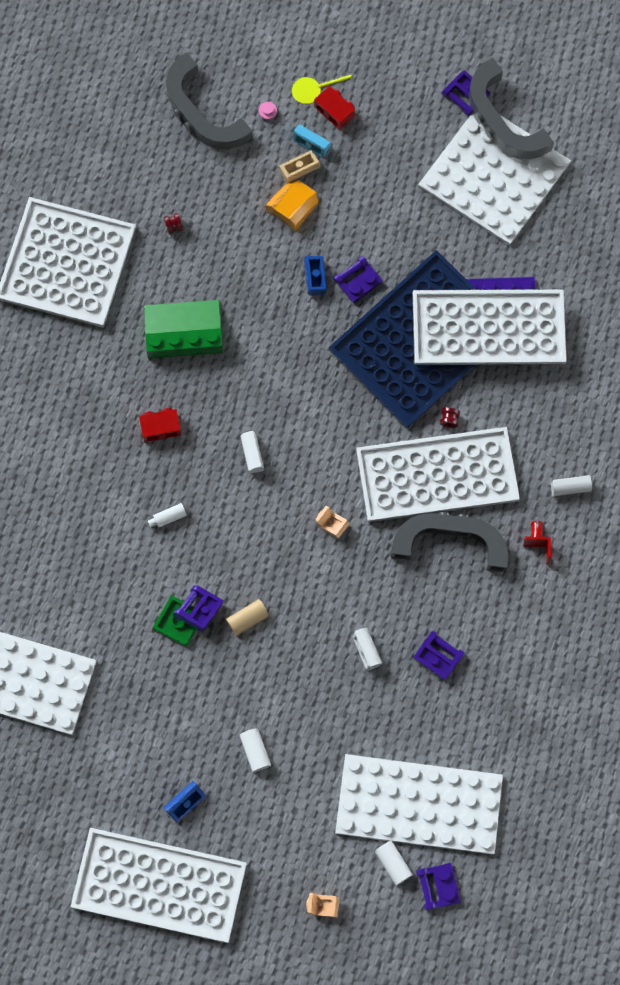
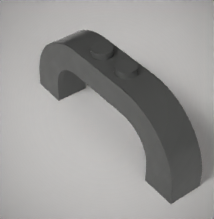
M187 52L177 58L167 74V95L174 109L175 116L179 120L182 118L189 133L193 132L206 145L218 149H232L250 141L253 138V131L242 118L227 127H216L204 118L182 90L186 81L198 73V65Z
M494 58L487 60L479 66L471 80L469 102L478 124L483 125L489 139L492 138L503 152L516 158L533 159L552 151L554 142L544 128L529 136L517 135L509 129L486 95L487 89L502 79L503 71Z
M439 512V514L425 513L414 516L398 529L393 540L391 558L410 560L414 540L424 533L474 538L480 541L487 550L486 570L506 572L508 550L505 540L499 531L489 523L469 518L465 514L451 516L450 513Z

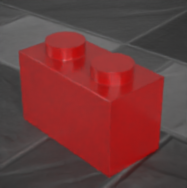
M328 86L314 99V108L339 130L355 117V106L350 101H346L341 93L331 86Z
M165 408L161 412L154 413L149 411L139 416L144 442L181 436L177 409Z

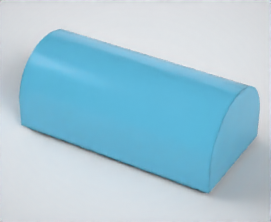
M300 124L294 130V142L324 158L331 147L330 141Z

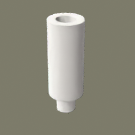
M181 503L153 515L154 518L148 520L150 528L156 525L160 528L187 515Z

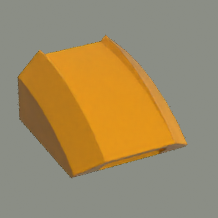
M300 180L291 181L282 187L267 203L266 211L275 215L296 231L319 203L317 193Z

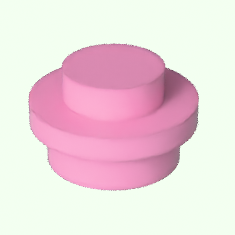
M265 102L259 107V115L263 119H273L277 114V108L271 102Z

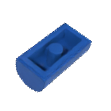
M305 256L304 265L308 295H323L327 291L323 256Z
M192 781L163 809L178 823L206 795Z

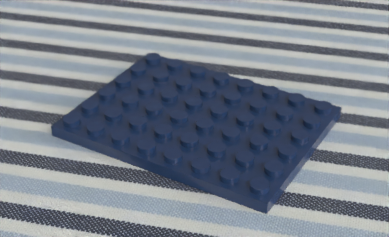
M437 250L328 347V350L406 429L476 366L414 365L413 290H476Z

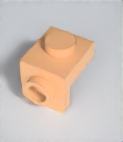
M325 506L315 520L323 531L338 539L350 524L348 520L333 513L328 506Z
M310 893L306 903L307 913L314 916L337 918L340 897Z

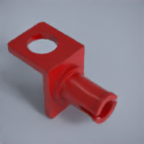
M533 521L531 522V536L524 537L523 547H546V565H549L551 560V537H543V522L538 521L537 525V522Z

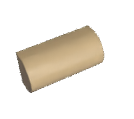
M312 150L279 165V168L286 183H289L320 168V162Z
M258 599L226 618V622L235 636L269 617V614L261 600Z

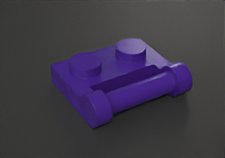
M463 70L444 88L441 94L444 97L450 98L469 117L473 112L471 106L453 92L454 89H457L469 100L472 76ZM488 90L486 91L487 98L490 96L491 93Z
M363 256L357 259L358 262L343 273L333 277L335 283L353 304L383 282ZM363 267L365 271L347 285L344 283V280Z
M194 585L190 590V595L181 607L175 610L173 616L177 620L184 621L203 632L223 605L224 600L200 586ZM201 597L202 599L191 614L186 613L195 599Z
M432 631L413 659L445 681L465 652L457 650L437 636L438 633ZM434 642L454 656V658L450 660L430 646V644Z
M451 863L416 870L417 877H420L426 903L424 904L425 911L460 903ZM429 874H433L439 898V901L433 902L427 876Z

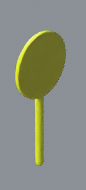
M352 75L323 84H318L312 78H300L292 86V95L298 102L310 104L321 93L320 88L351 79Z

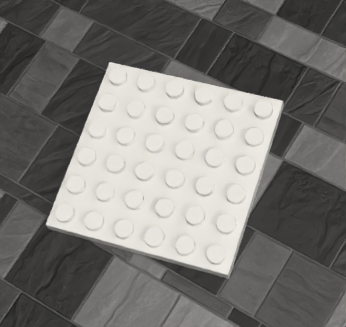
M472 112L418 184V187L510 246L566 170L571 160L554 149L543 156L533 159H521L510 156L503 152L492 138L489 139L487 137L485 128L482 124H478L475 114ZM501 116L509 129L515 134L521 136L530 135Z
M29 197L0 282V301L104 328L136 225Z

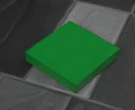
M171 595L152 629L187 647L197 629L184 621L177 620L173 616L175 610L179 609L184 601ZM190 606L186 613L191 614L195 607Z

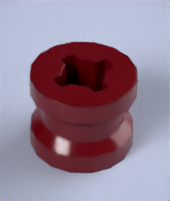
M178 213L172 217H164L168 234H172L176 230L183 231Z
M451 407L442 408L441 414L443 417L440 419V425L457 428L459 424L457 418L460 416V410Z

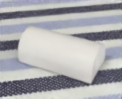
M250 431L242 434L240 437L249 473L264 471L255 432Z
M589 475L557 479L550 483L553 496L592 491L591 476Z
M368 628L356 630L352 637L365 669L369 671L381 666L382 661Z
M258 728L241 733L239 736L252 772L271 767Z
M392 841L385 843L375 850L377 857L396 886L413 876Z

